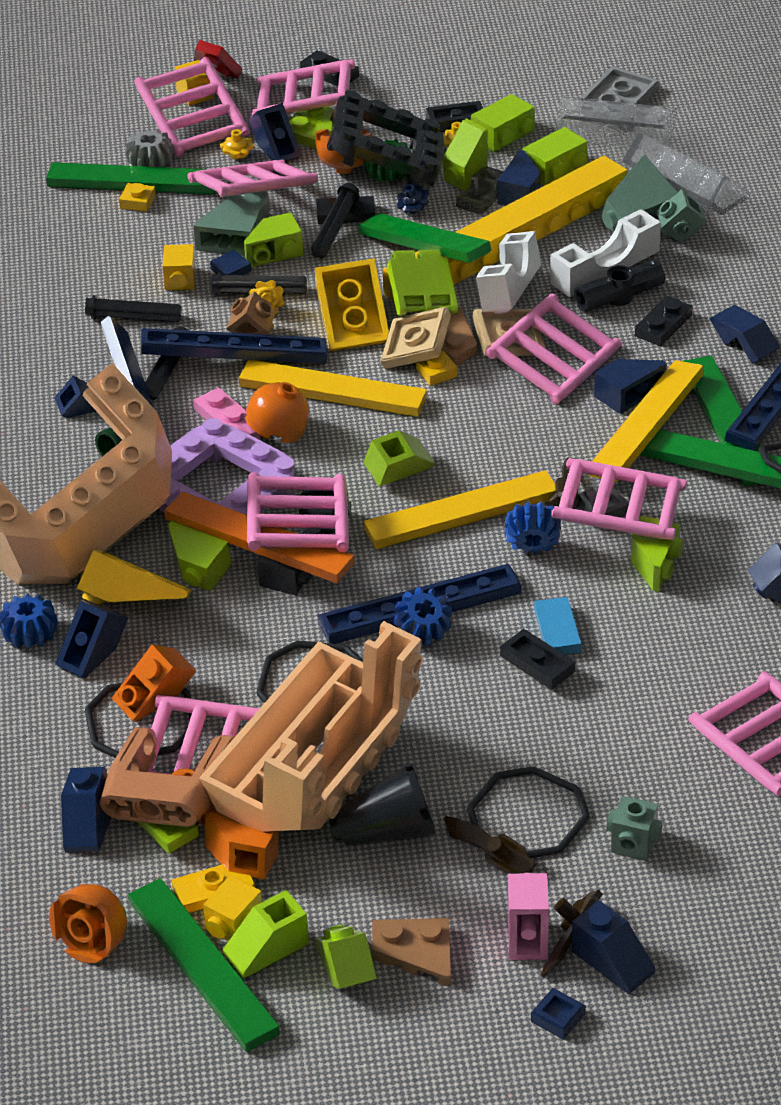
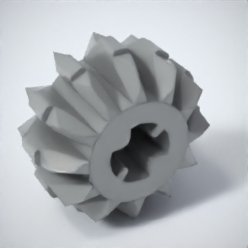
M147 129L145 132L137 131L136 135L128 138L125 150L126 158H128V163H131V166L164 167L171 165L174 147L171 139L168 137V133H160L159 129L154 131Z

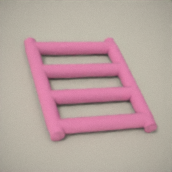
M208 57L202 58L200 63L145 80L143 77H138L134 80L137 90L161 133H168L176 158L183 156L184 151L231 137V131L235 129L242 131V137L250 134L244 118ZM203 73L206 74L210 81V84L158 100L155 99L151 92V89ZM217 93L222 104L171 120H167L162 112L163 109ZM225 114H229L234 123L178 141L173 130Z
M353 59L257 77L260 90L257 109H253L252 116L258 110L271 107L269 106L271 85L286 83L283 105L287 114L336 105L338 98L343 96L346 90H349L351 69H355V61ZM340 72L338 93L322 96L324 75ZM313 77L311 98L295 101L298 80Z
M284 160L190 172L187 176L190 183L197 182L219 193L220 197L317 183L318 181L316 173L302 171L285 164ZM272 172H277V173H280V174H282V175H284V176L282 177V176H279V175H277V174H275V173H272ZM247 175H250V176H252V177H255V178H257V179H259V180L251 179V178L247 177ZM219 179H225V180H227V181H229V182H232V183H234V184H228V183H225V182H223V181H221V180H219Z
M552 293L486 350V355L490 359L496 357L549 394L552 403L559 404L622 346V342L619 338L611 339L558 302L557 295ZM548 311H551L597 343L602 349L594 355L542 317ZM533 326L585 364L578 370L574 369L524 334V332ZM513 342H516L567 378V380L559 387L506 348Z
M569 458L567 460L566 466L569 473L559 507L554 506L552 510V518L673 541L675 538V528H672L680 491H684L687 487L685 479L581 459ZM582 473L602 477L592 512L572 509ZM615 479L634 483L625 518L605 515ZM647 485L667 489L659 525L639 521Z
M256 472L250 473L247 482L248 548L252 551H256L260 547L337 548L339 552L348 551L349 522L346 477L343 474H337L334 478L260 476ZM261 489L334 491V496L261 495ZM261 508L335 510V515L261 514ZM261 527L335 529L336 535L261 533Z
M764 671L759 675L758 681L701 715L698 712L692 713L688 721L766 789L779 797L781 796V772L774 776L762 764L781 753V736L750 755L737 744L781 718V702L727 734H724L713 725L768 691L781 700V682Z
M157 695L155 707L158 709L151 728L156 735V758L148 772L161 773L153 771L172 710L192 713L174 769L176 771L178 769H190L206 715L227 718L222 735L236 736L241 720L249 721L259 708Z

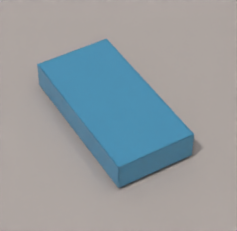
M568 597L534 601V611L542 640L564 655L580 653L581 641Z

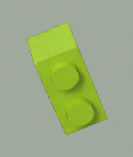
M511 93L472 114L471 121L488 129V149L496 152L535 130V107Z
M563 127L523 147L522 150L527 153L541 172L540 183L545 186L587 164L588 141L570 129Z

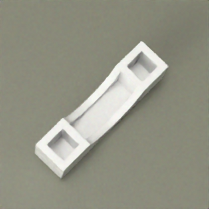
M640 209L620 219L611 238L600 249L587 253L572 243L550 255V284L568 297L574 296V288L606 277L609 268L617 265L630 267L659 252L661 222Z
M535 231L506 234L499 244L500 264L483 266L476 276L483 312L493 311L495 314L509 312L540 268L541 260Z

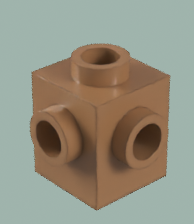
M254 291L245 299L243 297L239 298L230 309L232 315L226 329L231 333L268 335L274 327L272 322L276 310L267 300L261 298Z

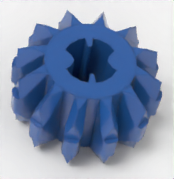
M527 501L525 506L515 504L514 510L507 512L505 536L506 541L511 543L513 550L522 549L524 554L534 551L538 555L540 550L551 551L552 545L558 544L561 520L552 518L553 506L544 507L542 501L537 504H531Z
M418 586L414 594L406 591L402 596V601L396 603L394 611L397 615L394 617V624L401 627L400 629L422 639L424 644L428 646L431 644L432 638L440 642L444 637V631L450 630L452 622L449 618L452 616V607L445 605L447 601L445 595L437 598L434 596V588L430 589L427 594L423 593V590Z
M27 593L23 598L14 596L13 602L3 603V610L0 612V629L5 642H12L15 648L26 645L29 650L35 644L43 647L44 640H52L54 632L57 630L58 618L57 614H55L54 606L51 600H44L41 594L30 597Z

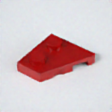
M199 40L195 48L194 61L208 57L220 77L227 78L229 75L239 78L242 67L222 46Z

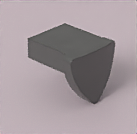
M614 487L612 488L605 515L623 517L627 513L629 502ZM593 488L579 494L577 510L592 512L597 492Z

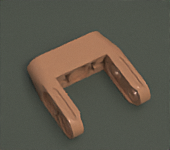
M134 728L109 768L100 798L102 810L110 817L119 820L184 827L194 825L214 805L199 778L235 736L220 735L213 738L193 775L181 776L148 772L156 758V735L151 728Z

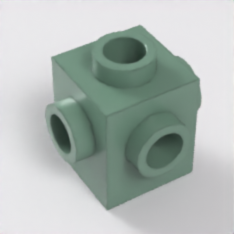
M683 189L670 200H666L657 210L658 219L661 222V232L668 238L673 237L679 243L693 236L707 222L702 204Z
M625 796L621 797L617 810L611 809L607 819L606 831L612 832L611 853L645 861L648 860L653 843L659 842L663 828V821L658 820V804Z

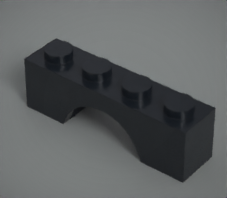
M303 490L300 496H334V491ZM348 501V518L352 507L350 501ZM299 509V515H335V510ZM307 528L300 533L336 535L335 529ZM262 555L257 561L259 586L297 596L303 584H307L312 576L310 573Z

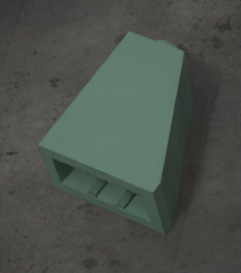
M645 155L639 159L607 198L601 219L605 226L613 233L620 219L640 209L659 221L657 210L666 200H670L676 195L677 191Z
M261 191L230 196L195 222L196 250L228 253L235 250L240 255H245L244 240L262 219L269 217L268 192Z

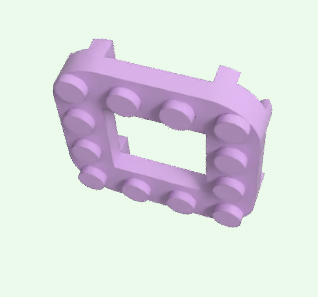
M209 418L203 422V425L192 429L170 445L172 449L170 497L159 510L164 512L183 491L247 515L248 480L218 503L180 483L179 480L205 460L209 459L216 463L222 458L250 473L256 472L260 476L295 477L294 460L285 453L232 425L222 423L220 419ZM261 489V495H294V490Z

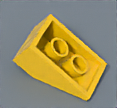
M375 259L316 267V289L330 352L386 343L389 330Z
M100 549L93 550L77 586V589L84 591L82 598L98 605L104 604L105 601L180 599L189 597L192 589Z

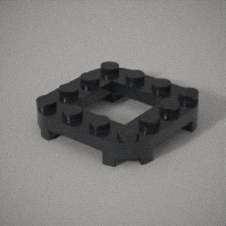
M346 90L345 94L338 98L330 118L332 128L327 149L329 151L336 150L345 156L342 163L353 167L357 157L408 175L407 184H413L415 188H418L420 183H428L429 186L433 187L443 165L444 137L439 130L441 125L433 119L423 120L414 116L408 110H396L388 107L386 103L380 100L371 101L361 97L355 91ZM363 121L409 137V148L413 151L411 152L403 146L395 147L386 144L382 139L375 136L367 137L362 135Z

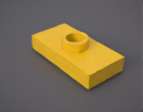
M224 864L171 879L175 896L189 913L203 909V904L230 875L255 887L251 875L230 872Z

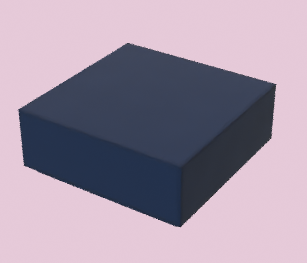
M235 250L210 261V270L217 275L218 272H221V275H246L252 272L251 263Z
M552 988L531 1012V1022L564 1040L585 1015L586 1005Z

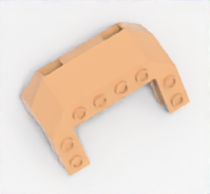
M113 363L87 383L89 388L84 391L82 396L122 441L32 514L26 510L0 481V570L18 585L68 584L85 570L93 550L100 549L107 552L164 505L170 497L172 449L159 415Z
M383 621L380 625L378 639L375 642L368 639L364 644L363 662L318 641L200 776L199 779L217 812L261 832L320 829L328 818L333 819L338 814L342 801L348 794L352 795L357 791L364 774L368 770H374L380 760L381 753L386 747L391 748L398 739L402 721L421 685V682L418 680V672L423 662V656L420 655L422 639ZM324 741L320 753L315 752L318 746Z

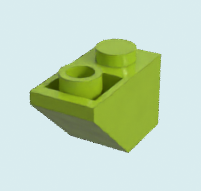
M292 213L262 219L244 240L245 259L251 263L252 268L303 256L302 230Z
M400 430L373 439L363 461L379 487L430 469L435 464L418 438Z
M642 515L639 521L659 525L660 519ZM673 523L672 528H675V538L673 541L632 534L631 563L653 591L659 592L664 580H670L674 569V559H679L682 555L684 539L680 538V524Z
M284 890L251 909L223 948V954L244 979L309 944L307 913L290 893Z
M345 924L323 929L324 936L314 939L317 951L333 987L342 989L377 979L365 932L357 931L352 926L346 927Z

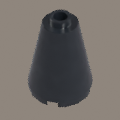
M413 765L404 766L343 804L335 818L329 820L335 840L343 839L345 846L436 835L435 827L420 785H418V777Z

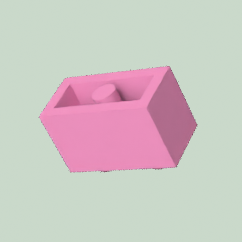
M547 873L508 874L509 960H547L549 925Z

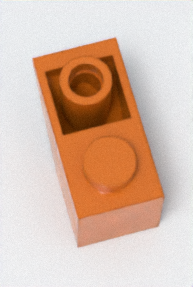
M152 644L111 699L132 721L137 722L158 709L155 707L157 695L178 697L195 674L196 669L175 648Z
M207 811L205 815L206 848L221 865H225L228 871L251 875L253 878L265 880L278 857L279 831L261 832L240 824L221 813Z

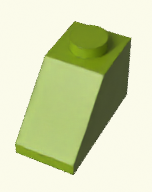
M467 118L462 121L443 157L445 182L465 192L488 177L487 128Z
M171 520L168 528L183 581L191 586H199L212 591L232 565L228 541Z

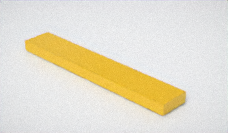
M248 360L239 376L240 387L257 390L268 383L287 382L293 384L305 398L415 417L419 416L427 399V389L256 360Z
M674 360L592 462L629 468L704 375L703 365ZM588 474V476H591V477H595V478H599V479L602 478V477H600V476H595V475H589V474Z
M544 470L364 520V530L374 548L380 549L505 514L514 510L515 504L525 506L527 501L531 504H537L540 501L542 503L548 502L549 497L556 492L555 483L548 472Z

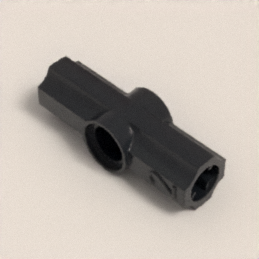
M657 259L632 268L623 265L613 266L607 270L606 277L574 288V297L577 306L582 312L608 303L616 306L627 305L633 300L634 294L664 284L665 273L662 269V264Z

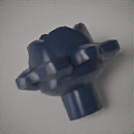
M407 184L403 187L404 193L397 195V208L403 209L404 213H417L423 210L425 205L429 203V191L423 189L420 185L418 188H415L413 184Z

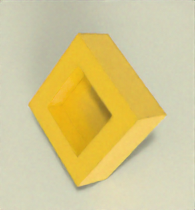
M127 183L119 198L120 209L148 212L156 196L155 186Z
M443 350L438 358L416 362V370L430 386L458 377V367Z

